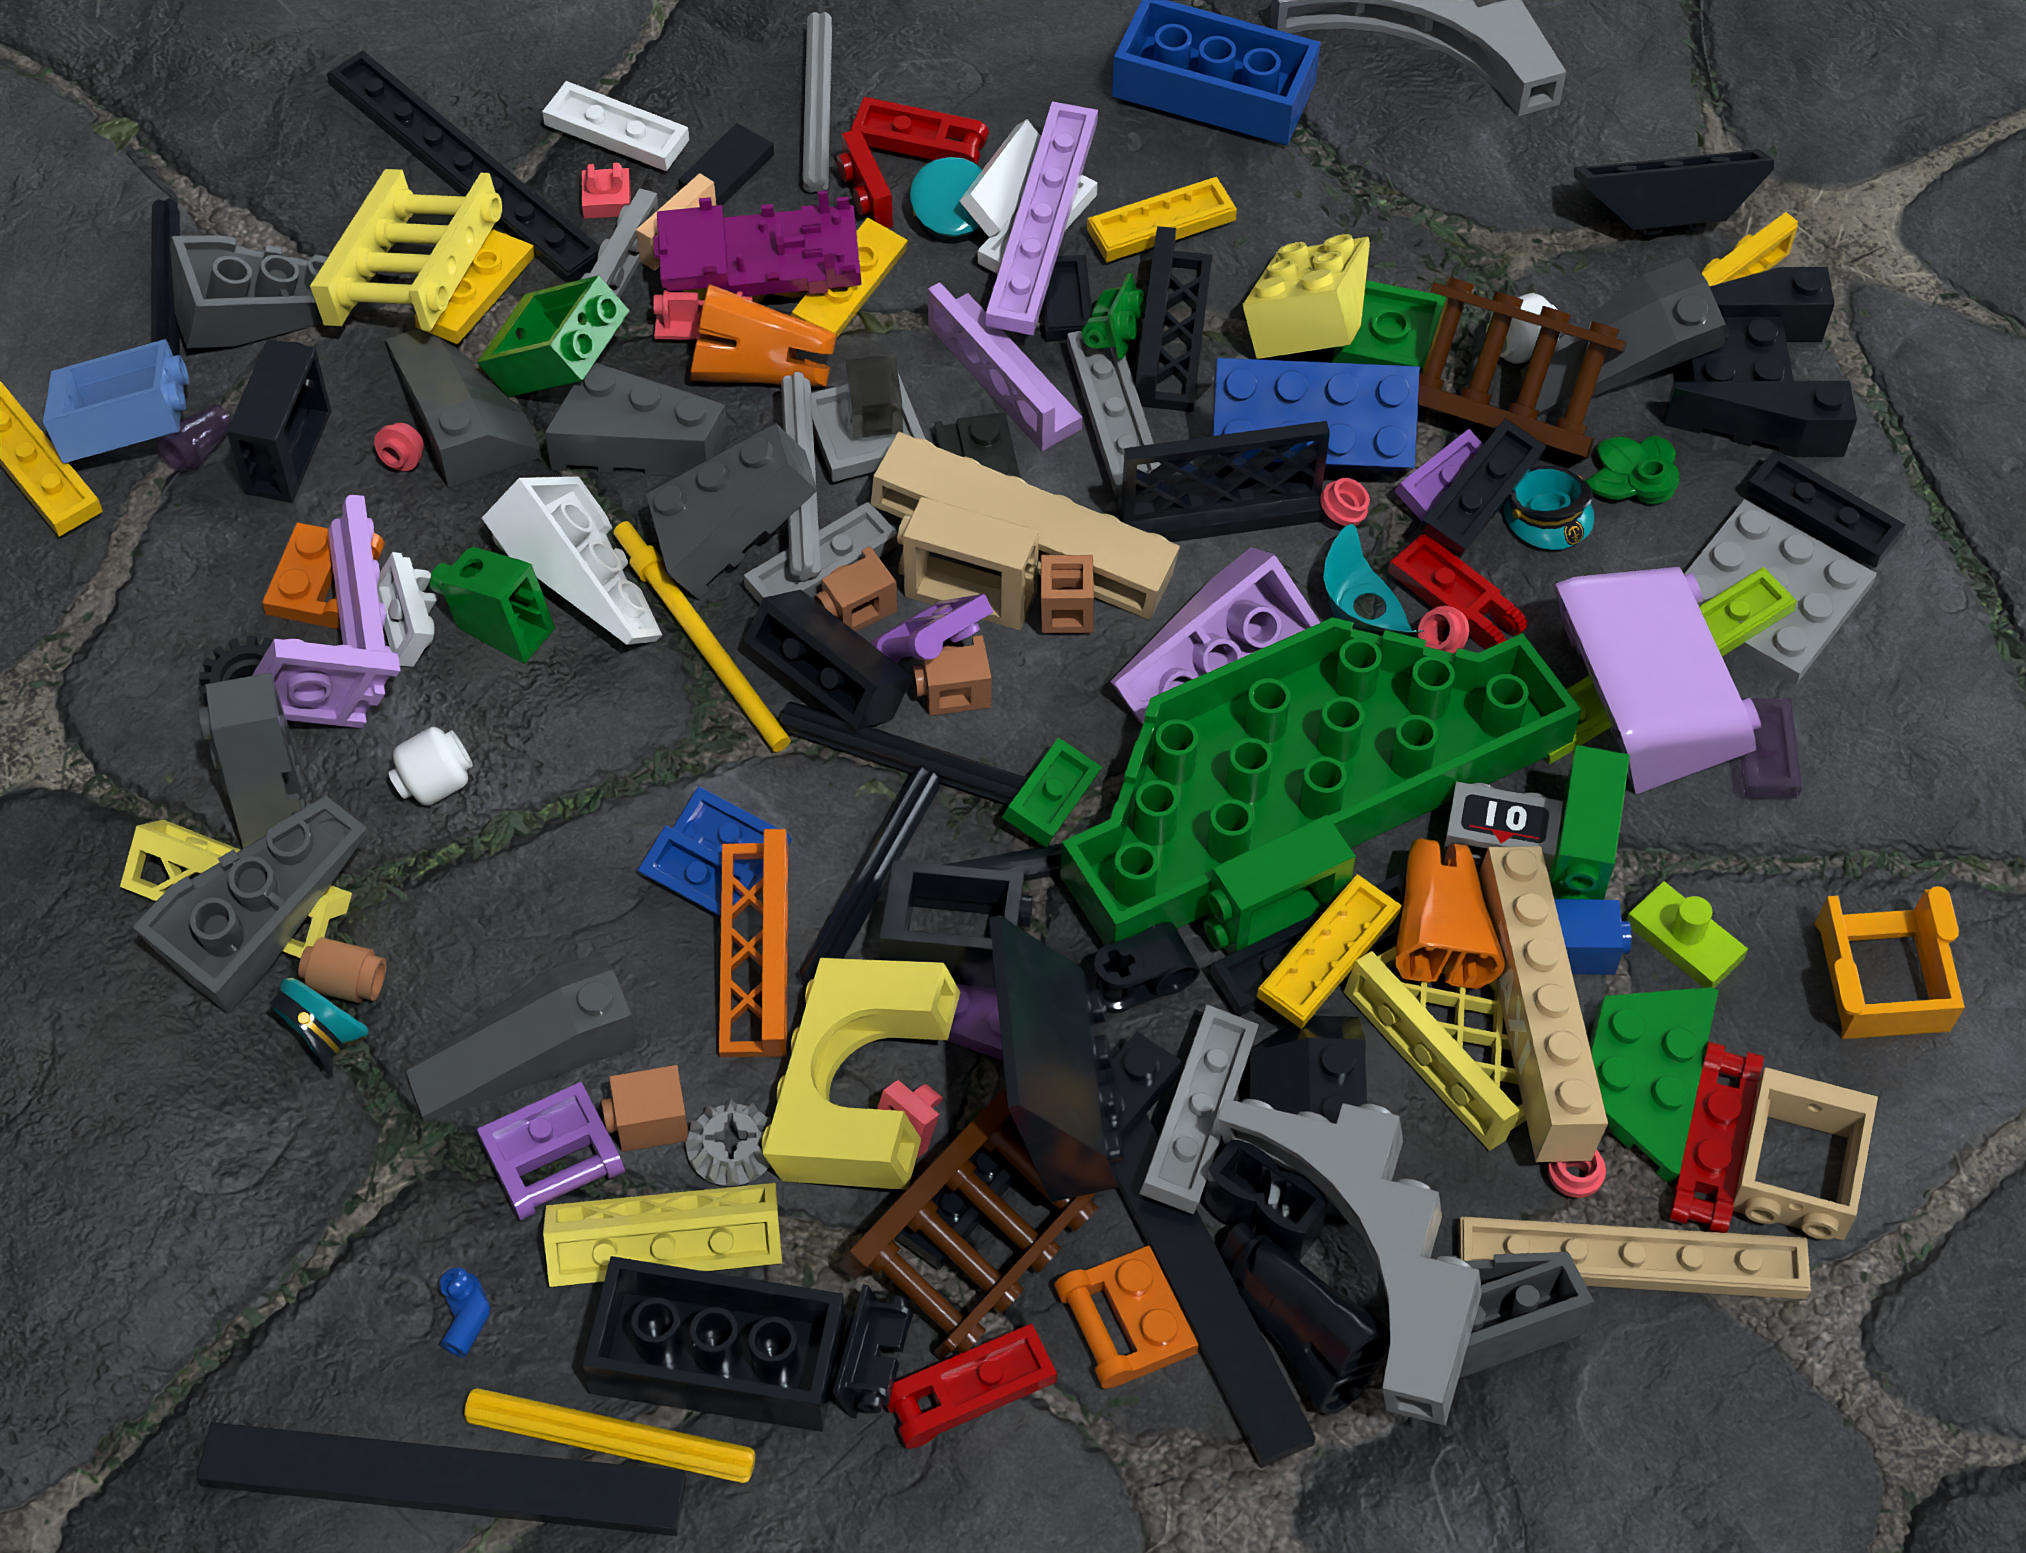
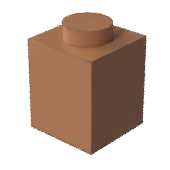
M677 1065L609 1076L613 1098L602 1099L605 1125L608 1133L618 1131L622 1152L687 1141L689 1134Z

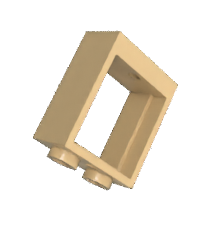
M920 497L913 515L905 514L897 536V543L903 545L898 573L904 576L905 597L933 605L942 600L985 593L993 613L982 620L1021 631L1037 593L1039 530ZM929 551L1002 572V577L929 556Z
M1765 1067L1756 1089L1733 1211L1743 1213L1749 1219L1758 1223H1780L1802 1229L1804 1233L1813 1238L1823 1240L1836 1238L1844 1241L1857 1216L1878 1097ZM1768 1117L1848 1138L1836 1203L1755 1181Z

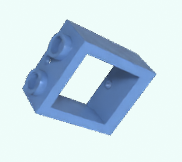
M166 339L51 371L43 423L62 462H71L178 432L181 410L186 409V399L183 392L184 385L189 384L186 365L180 355L173 356Z

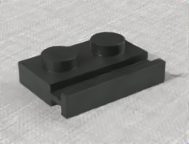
M1005 412L958 418L955 424L943 425L942 421L934 422V434L938 448L961 457L972 458L981 465L1007 476L1021 478Z

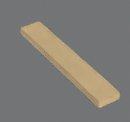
M1460 1217L1458 1223V1258L1463 1261L1493 1260L1494 1254L1569 1252L1586 1286L1807 1299L1811 1292L1807 1238Z

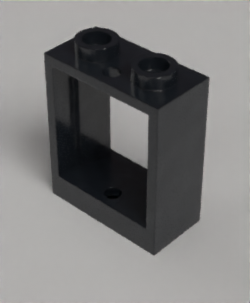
M267 339L226 431L246 495L289 503L294 502L332 412L316 347L306 346L299 342H283Z
M893 860L880 934L879 960L944 963L956 984L996 988L991 938L909 931L913 907L1004 915L1005 919L1019 928L1030 929L1033 896L1023 895L1024 873Z

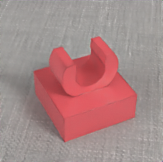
M613 163V169L595 170L594 164H588L586 170H582V210L584 219L619 217L623 206L630 205L629 168H622L619 163Z
M897 1080L883 1090L877 1109L905 1112L921 1137L917 1154L918 1158L928 1150L940 1115L933 1108L942 1102L943 1097L927 1084H923L912 1092Z

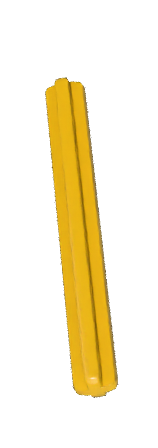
M476 1388L471 1390L465 1404L464 1415L466 1421L470 1424L740 1483H746L750 1480L755 1466V1451L751 1447Z

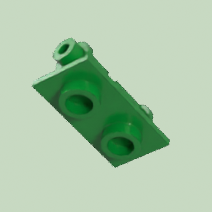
M1133 273L1127 274L1121 287L1106 289L1100 294L1092 312V317L1089 318L1082 330V338L1090 348L1116 347L1118 359L1124 358L1131 341L1136 338L1137 328L1141 320L1145 317V296L1141 289L1136 290Z

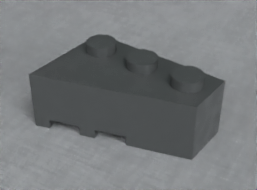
M594 362L582 381L574 383L545 432L551 470L567 471L568 465L596 466L598 473H614L616 467L645 469V475L678 477L722 453L729 442L725 404Z
M775 423L650 491L646 496L668 575L700 600L711 590L707 585L708 582L729 563L735 568L746 557L742 551L762 532L767 531L771 534L817 492V487L806 451Z
M272 673L205 684L208 706L199 708L203 736L205 740H209L215 770L220 769L224 796L226 799L230 798L243 849L266 836L269 828L306 807L300 761Z
M1569 1252L1494 1254L1493 1260L1465 1261L1472 1268L1478 1269L1480 1272L1482 1296L1459 1378L1586 1333L1594 1300ZM1379 1275L1376 1291L1389 1316V1305L1383 1281Z

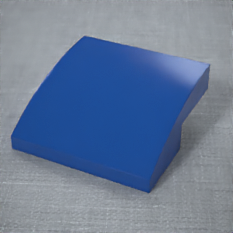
M698 786L674 827L671 828L665 825L639 867L638 872L721 917L722 844L764 843V829L779 828ZM787 833V840L789 846L792 841V838ZM764 859L734 860V877L750 890L763 878ZM735 890L733 905L742 898Z

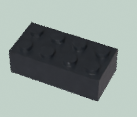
M611 1256L583 1362L589 1392L591 1394L823 1432L832 1390V1371L839 1357L846 1324L844 1294Z

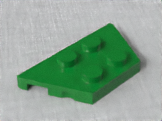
M1712 987L1604 996L1597 1005L1590 1035L1589 1046L1608 1125L1611 1128L1612 1134L1629 1149L1634 1144L1661 1167L1656 1174L1664 1181L1670 1183L1680 1175L1719 991Z

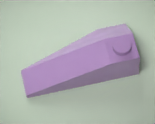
M1250 547L1215 575L1110 682L1138 722L1143 724L1151 697L1319 624L1320 621L1275 554Z

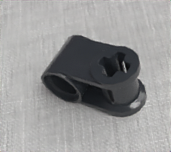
M1163 922L1139 934L1115 943H1109L1100 948L1095 955L1093 967L1095 975L1091 980L1090 988L1091 990H1101L1106 1012L1120 1013L1161 996H1169L1184 990L1198 978L1200 968L1175 925L1171 922Z

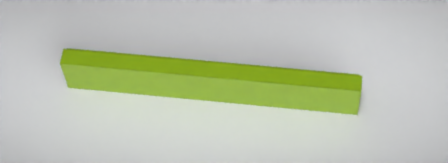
M1763 566L1702 604L1699 608L1721 656H1724L1794 612L1797 600ZM1590 675L1566 689L1581 708V713L1573 742L1548 754V757L1544 758L1548 764L1575 750L1576 745H1583L1611 727Z

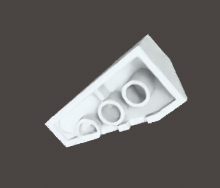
M579 476L519 478L482 517L493 533L492 538L495 544L503 552L507 553L509 557L532 564L535 575L539 580L625 644L656 642L662 636L642 590L634 583L628 581L622 570L629 563L623 550L617 548L613 550L606 534L612 529L607 515Z

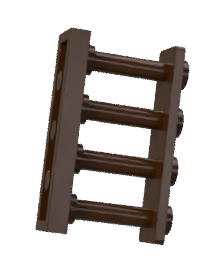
M1449 276L1445 285L1433 282L1430 292L1446 297L1422 372L1419 373L1418 404L1495 429L1506 418L1543 444L1583 457H1589L1595 438L1584 435L1587 425H1584L1583 421L1608 348L1621 352L1625 351L1627 342L1617 339L1620 329L1595 321H1590L1588 330L1569 324L1571 314L1546 306H1542L1540 315L1522 310L1523 299L1495 291L1492 300L1474 295L1475 284ZM1466 303L1492 311L1493 315L1469 388L1463 387L1461 396L1442 390L1445 381L1440 378ZM1512 318L1540 326L1541 328L1516 403L1511 402L1507 411L1489 405L1492 395H1489L1488 391ZM1563 333L1589 341L1564 418L1558 417L1555 426L1537 420L1540 410L1535 409L1559 335Z
M1003 1089L838 1264L854 1280L867 1267L876 1274L881 1270L948 1334L944 1341L933 1351L940 1360H943L954 1349L959 1354L968 1351L986 1331L979 1321L993 1307L1001 1314L1024 1290L1017 1280L1028 1267L1031 1266L1037 1273L1040 1272L1062 1248L1054 1241L1059 1233L1066 1226L1076 1232L1098 1208L1090 1200L1096 1193L1053 1201L1051 1203L1061 1213L1039 1235L973 1172L977 1167L969 1158L982 1145L990 1153L996 1149L1050 1201L1026 1146L1010 1132L1014 1127L1006 1120L1011 1113L1008 1108L1007 1093ZM944 1185L952 1192L958 1189L1024 1251L1003 1276L936 1213L939 1207L931 1199ZM906 1226L914 1233L920 1229L986 1292V1295L965 1317L897 1253L901 1248L893 1239Z

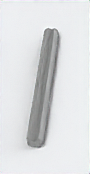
M812 12L807 17L803 188L808 193L827 190L829 181L832 17L826 12L821 14Z
M794 372L792 376H784L781 380L783 430L806 451L816 484L810 381L804 378L803 373ZM817 492L788 518L790 572L797 575V579L800 581H807L811 577H817L821 572Z

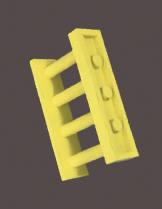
M385 169L310 285L323 324L342 326L358 302L408 304L414 306L421 329L431 331L442 311L447 308L449 299L495 222L501 217L502 201L499 194L495 193L490 173H480L467 196L413 194L408 188L403 170ZM413 214L454 215L449 225L406 224ZM395 243L437 244L431 255L388 253ZM377 272L418 274L412 285L369 283Z

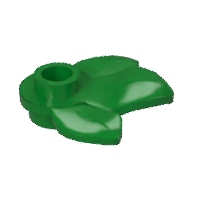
M1656 435L1646 438L1640 444L1631 438L1621 436L1604 439L1597 445L1598 456L1604 468L1585 480L1590 485L1593 493L1605 498L1620 500L1636 495L1640 501L1648 504L1665 502L1674 495L1675 489L1680 482L1679 470L1673 464L1676 458L1675 448L1669 441Z

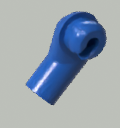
M454 1267L443 1274L439 1284L440 1291L446 1296L447 1303L454 1316V1320L440 1345L452 1355L465 1358L489 1318L490 1304L479 1279L461 1267Z

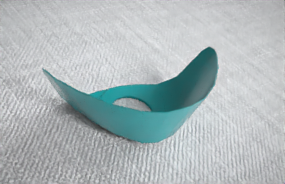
M1354 524L1345 526L1331 545L1325 559L1323 574L1329 605L1334 617L1354 622L1353 629L1377 635H1383L1384 630L1403 635L1424 632V630L1413 631L1398 598L1388 585L1372 570L1364 558L1357 528ZM1364 594L1379 596L1385 602L1386 611L1377 619L1362 618L1355 612L1353 607L1356 598Z

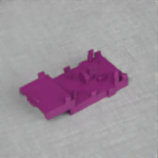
M825 190L818 191V205L801 206V210L774 212L773 204L761 205L762 214L724 217L722 205L712 206L711 197L699 198L700 207L657 211L658 236H653L655 258H660L662 288H667V291L670 292L708 288L710 284L734 294L742 291L743 296H756L809 290V294L826 293L828 288L862 285L854 205H849V197L836 198L837 206L829 207L828 192Z

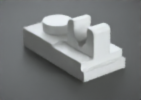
M392 552L379 573L377 584L379 602H382L385 606L384 628L391 652L398 653L400 666L414 667L424 649L433 640L434 622L428 614L438 600V597L434 593L422 592L430 582L431 573L429 571L413 569L410 558L403 557L402 553Z

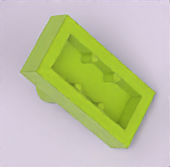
M1665 881L1638 904L1627 917V921L1630 922L1631 929L1703 988H1715L1745 959L1748 951L1747 947L1711 919L1713 912L1708 901L1698 896L1684 898Z

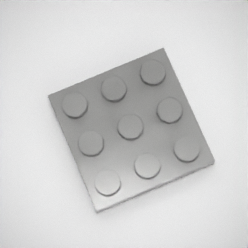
M1744 499L1684 575L1691 572L1694 574L1703 598V602L1697 603L1698 606H1701L1764 566L1797 600L1795 611L1741 644L1735 650L1796 685L1871 588L1877 573Z

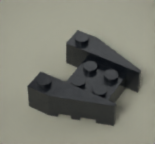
M1778 267L1710 286L1726 324L1725 346L1681 362L1684 382H1673L1663 419L1664 425L1698 434L1704 428L1733 435L1734 443L1751 446L1752 441L1778 446L1780 453L1792 457H1844L1857 422L1850 381H1794L1787 342H1823L1835 305L1828 267Z

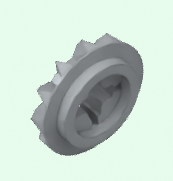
M731 1098L725 1105L715 1108L707 1105L703 1115L696 1121L691 1120L687 1141H685L687 1156L691 1166L702 1178L721 1186H739L756 1180L770 1167L762 1150L764 1131L772 1123L770 1116L766 1117L762 1114L754 1103L749 1106L736 1104ZM729 1126H734L739 1139H747V1141L738 1142L737 1150L734 1151V1159H729L724 1143L716 1142L725 1139Z

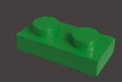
M1058 737L1010 803L1002 818L1047 848L1093 783L1102 766Z

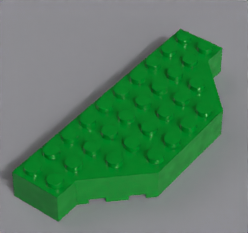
M1332 617L1151 697L1145 713L1144 723L1138 741L1135 743L1124 775V783L1118 801L1115 802L1110 820L1062 841L1060 877L1104 945L1139 934L1163 922H1171L1178 929L1207 915V893L1210 892L1213 867L1325 815L1329 816L1350 848L1357 846L1451 802L1456 781L1468 784H1490L1548 757V754L1573 742L1581 708L1523 633L1479 653L1457 648L1456 654L1426 647V640L1387 630H1384L1383 636L1353 629L1354 622Z

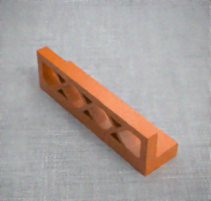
M764 829V843L722 844L720 1058L787 1057L789 848L786 829ZM764 859L763 878L750 890L734 877V860ZM735 890L742 898L733 905ZM762 892H763V903H762L760 900L757 899V897H758ZM748 905H751L763 916V929L747 942L733 928V920ZM733 941L741 948L735 956H733ZM762 943L763 956L756 950ZM750 956L762 967V982L747 995L732 980V973ZM732 993H733L739 1000H741V1002H740L736 1007H734L733 1009H732ZM761 996L762 1008L756 1003ZM749 1008L762 1020V1041L732 1042V1024Z

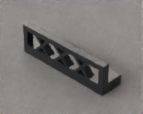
M1157 226L1136 374V391L1142 407L1193 412L1213 255L1175 251L1176 228ZM1173 267L1201 270L1200 277L1183 285L1172 274ZM1184 301L1195 313L1179 322L1167 310ZM1179 338L1191 350L1174 359L1162 347ZM1161 362L1164 366L1159 369ZM1174 375L1186 387L1185 394L1156 391L1157 384Z

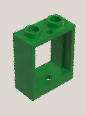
M599 275L527 293L522 297L481 355L477 364L507 397L582 381L629 313V309ZM516 330L521 332V339L517 338Z
M1580 745L1575 746L1560 800L1563 801L1555 858L1549 875L1554 899L1604 900L1616 860L1630 759L1629 754Z
M1328 815L1213 867L1210 892L1207 893L1208 912L1207 920L1204 921V929L1210 943L1216 950L1223 949L1228 956L1327 909L1352 881L1356 855Z

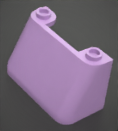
M1680 567L1577 576L1554 584L1563 628L1572 647H1575L1577 654L1582 656L1611 723L1618 748L1620 747L1622 753L1630 755L1627 776L1635 794L1756 751L1753 730L1761 728L1757 710L1751 698L1741 700L1697 604L1703 602L1698 582L1692 572L1684 575Z

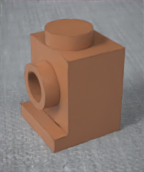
M871 546L861 550V560L851 565L840 566L832 571L830 575L822 578V592L814 595L815 601L855 632L897 612L896 580Z
M1041 555L1042 633H1094L1093 555Z
M983 635L973 637V646H945L936 658L923 660L922 665L912 666L916 696H926L929 716L991 708V673Z

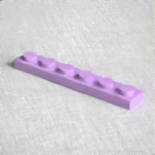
M1052 101L986 311L987 327L1034 335L1097 126L1098 110Z

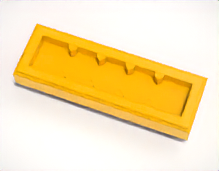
M1213 177L1087 218V230L1107 263L1153 248L1157 226L1176 228L1175 240L1236 221L1237 208L1219 179Z
M1785 212L1754 236L1751 234L1744 236L1732 252L1721 260L1719 258L1713 259L1703 269L1702 275L1707 280L1709 286L1771 269L1790 254L1798 228V221Z
M868 217L856 231L862 285L828 288L826 293L809 294L808 291L794 308L791 316L824 327L836 333L838 338L907 249L908 240Z
M492 229L449 299L447 308L442 311L432 330L426 332L459 344L534 259V246ZM415 314L416 328L421 329L417 315Z
M1357 874L1258 988L1257 997L1302 1029L1350 973L1355 961L1367 953L1396 919L1402 905Z

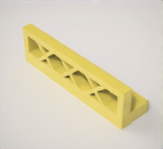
M166 820L138 825L135 829L120 887L157 901L171 885L187 876L191 877L197 873L201 874L220 862L218 860L219 857L233 849L237 853L240 849ZM147 853L161 858L170 877L169 880L156 885L140 878ZM179 865L188 868V870L182 872ZM330 885L308 915L312 917L305 943L291 938L282 951L301 958L307 946L313 947L320 937L324 938L329 919L347 913L352 893Z
M776 1183L546 1205L543 1236L549 1287L604 1282L611 1256L700 1271L782 1264Z

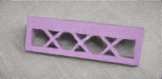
M940 282L928 288V327L1041 451L1048 449L1082 429V416L1002 329L986 326V312L969 293L955 299Z

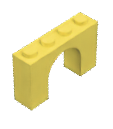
M820 958L815 977L809 981L806 988V1008L801 1025L794 1030L792 1035V1055L786 1075L780 1078L777 1086L778 1103L771 1125L766 1127L762 1138L763 1155L781 1181L908 1190L921 1137L905 1112L838 1106L830 1102V1087L833 1077L843 1061L858 1048L875 1040L885 1038L948 1040L961 992L944 963Z

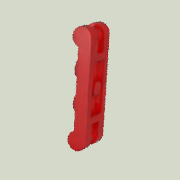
M1708 1041L1680 1175L1676 1180L1669 1220L1686 1225L1689 1219L1709 1225L1708 1231L1727 1233L1733 1214L1734 1198L1764 1056L1746 1052L1744 1057L1725 1052L1724 1045ZM1719 1073L1739 1078L1737 1088L1717 1083ZM1694 1191L1714 1196V1202L1695 1198Z

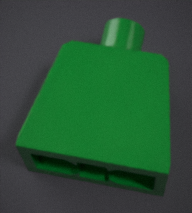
M471 547L466 549L453 565L445 562L440 563L431 574L430 588L434 592L445 596L454 621L462 631L525 664L555 629L532 564L477 547Z

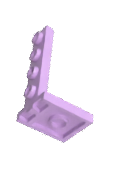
M349 495L342 505V517L333 520L328 528L343 645L333 646L307 643L299 639H274L252 675L272 673L286 720L363 728L366 724L365 713L371 705L378 706L385 695L384 684L390 676L397 677L400 672L398 653H392L390 647L386 646L384 641L383 627L386 611L384 604L379 602L377 584L380 569L378 561L373 560L372 555L373 521L371 518H367L364 496Z

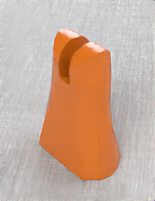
M708 285L698 331L700 335L696 342L692 362L691 382L781 385V380L784 376H792L794 372H801L804 374V378L810 381L811 387L827 386L831 367L810 359L796 358L797 349L819 354H833L837 338L836 333L814 323L770 309L722 288Z
M1418 838L1412 841L1407 859L1405 898L1395 957L1396 968L1403 979L1427 983L1431 981L1436 982L1445 966V983H1449L1451 986L1479 989L1494 982L1504 973V957L1485 906L1477 869L1468 845L1451 843L1448 846L1442 865L1440 846L1436 840Z

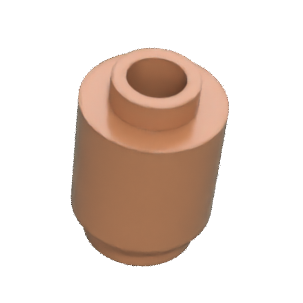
M320 937L313 947L307 946L304 949L299 963L298 974L300 978L305 979V985L318 994L355 1003H361L363 999L375 1001L385 979L386 959L375 956L373 949Z

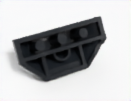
M1760 149L1719 154L1574 167V177L1629 227L1635 230L1636 233L1655 235L1663 233L1664 227L1682 225V228L1686 230H1704L1710 228L1711 222L1727 221L1774 170V159Z
M1313 1015L1302 1029L1291 1023L1251 1050L1249 1054V1099L1265 1102L1274 1110L1295 1115L1299 1112H1313L1335 1124L1337 1123L1343 1103L1357 1107L1367 1104L1366 1039L1360 1018ZM1277 1165L1279 1171L1290 1172L1284 1169L1283 1167ZM1327 1200L1328 1205L1324 1223L1349 1224L1338 1208Z

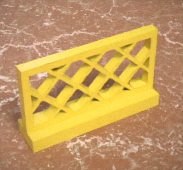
M1396 946L1379 956H1376L1371 951L1356 960L1344 989L1346 996L1489 1151L1505 1142L1510 1131L1526 1121L1523 1104L1517 1107L1500 1089V1081L1518 1084L1515 1069L1501 1066L1502 1049H1511L1508 1036L1502 1034L1503 1013L1496 982L1488 984L1494 990V1000L1465 995L1466 988L1456 986L1455 993L1427 987V982L1418 981V985L1403 983L1389 970L1396 965ZM1445 966L1441 972L1443 974H1445ZM1426 1002L1455 1007L1454 1024L1437 1021L1426 1009ZM1470 1010L1493 1015V1032L1465 1027L1464 1011ZM1463 1041L1492 1047L1491 1064L1474 1061L1463 1049Z

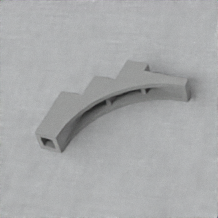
M1272 0L1269 24L1272 29L1286 33H1296L1306 30L1346 28L1382 32L1414 40L1444 52L1476 71L1500 92L1517 116L1560 105L1566 70L1522 0L1494 2L1477 8L1473 0Z
M1224 1099L1218 1116L1224 1144L1227 1145L1231 1139L1250 1143L1264 1151L1275 1164L1311 1182L1327 1200L1338 1208L1363 1240L1383 1281L1389 1305L1390 1348L1382 1387L1386 1411L1446 1426L1482 1296L1480 1272L1478 1269L1472 1268L1467 1262L1456 1257L1440 1256L1437 1260L1430 1258L1442 1219L1439 1192L1433 1191L1426 1184L1413 1179H1400L1398 1182L1392 1181L1403 1144L1400 1116L1393 1115L1386 1108L1375 1104H1362L1360 1107L1343 1103L1337 1123L1335 1124L1313 1112H1299L1295 1115L1274 1110L1267 1103L1255 1099H1245L1242 1102Z

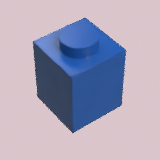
M1554 899L1572 974L1615 975L1622 954H1629L1631 949V926L1629 921L1621 920L1620 901Z

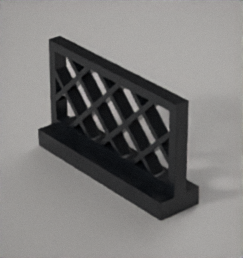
M1327 421L1124 448L1122 496L1117 497L1119 520L1147 533L1159 534L1169 542L1323 522L1325 511L1321 506L1320 495L1322 493L1330 437ZM1314 441L1299 453L1290 450L1298 443ZM1262 449L1249 460L1240 456L1247 450ZM1212 456L1199 467L1189 463L1196 457ZM1277 458L1285 462L1272 472L1263 469ZM1161 463L1149 474L1137 469V465ZM1226 465L1235 469L1223 479L1214 476L1216 472ZM1176 472L1185 476L1173 486L1163 482Z

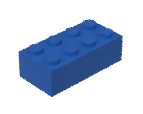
M1142 0L1114 55L1112 97L1288 145L1316 83L1321 42L1169 0Z
M1217 358L1214 365L1211 436L1327 421L1330 437L1325 468L1409 472L1415 468L1420 366ZM1314 441L1298 443L1290 450L1299 453ZM1262 449L1247 450L1240 456L1249 460ZM1277 458L1267 466H1281L1285 462Z

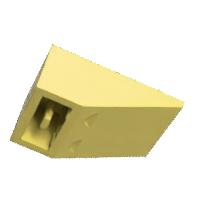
M1342 234L1324 241V244L1307 247L1304 242L1287 244L1278 250L1243 303L1257 359L1351 344L1361 327L1370 247L1369 237L1353 239L1350 234Z

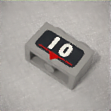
M1456 781L1441 863H1444L1446 851L1451 843L1468 845L1476 869L1479 871L1488 847L1541 846L1549 876L1556 853L1563 801L1548 799L1538 793L1522 794L1495 789L1484 783L1468 784Z

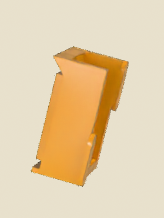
M1940 886L1924 890L1914 910L1845 915L1842 914L1839 896H1827L1814 925L1820 931L1843 1030L1841 1038L1853 1039L1951 1032L1965 1006L1949 945L1950 942L1956 940L1959 929L1948 890ZM1914 937L1929 1000L1865 1004L1849 941Z

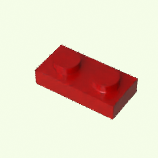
M860 128L842 133L843 153L837 155V164L843 181H851L854 187L853 198L858 213L861 216L867 214L868 218L886 228L893 227L892 194Z

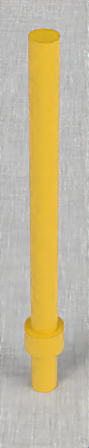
M625 521L616 526L613 534L631 557L630 566L643 582L651 584L774 752H780L787 748L791 742L790 737L665 570L664 559L657 549L651 545L647 546L630 522Z

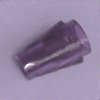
M212 405L208 409H204L181 420L178 432L160 437L157 442L158 450L163 459L175 470L196 469L226 435L231 418L222 407Z

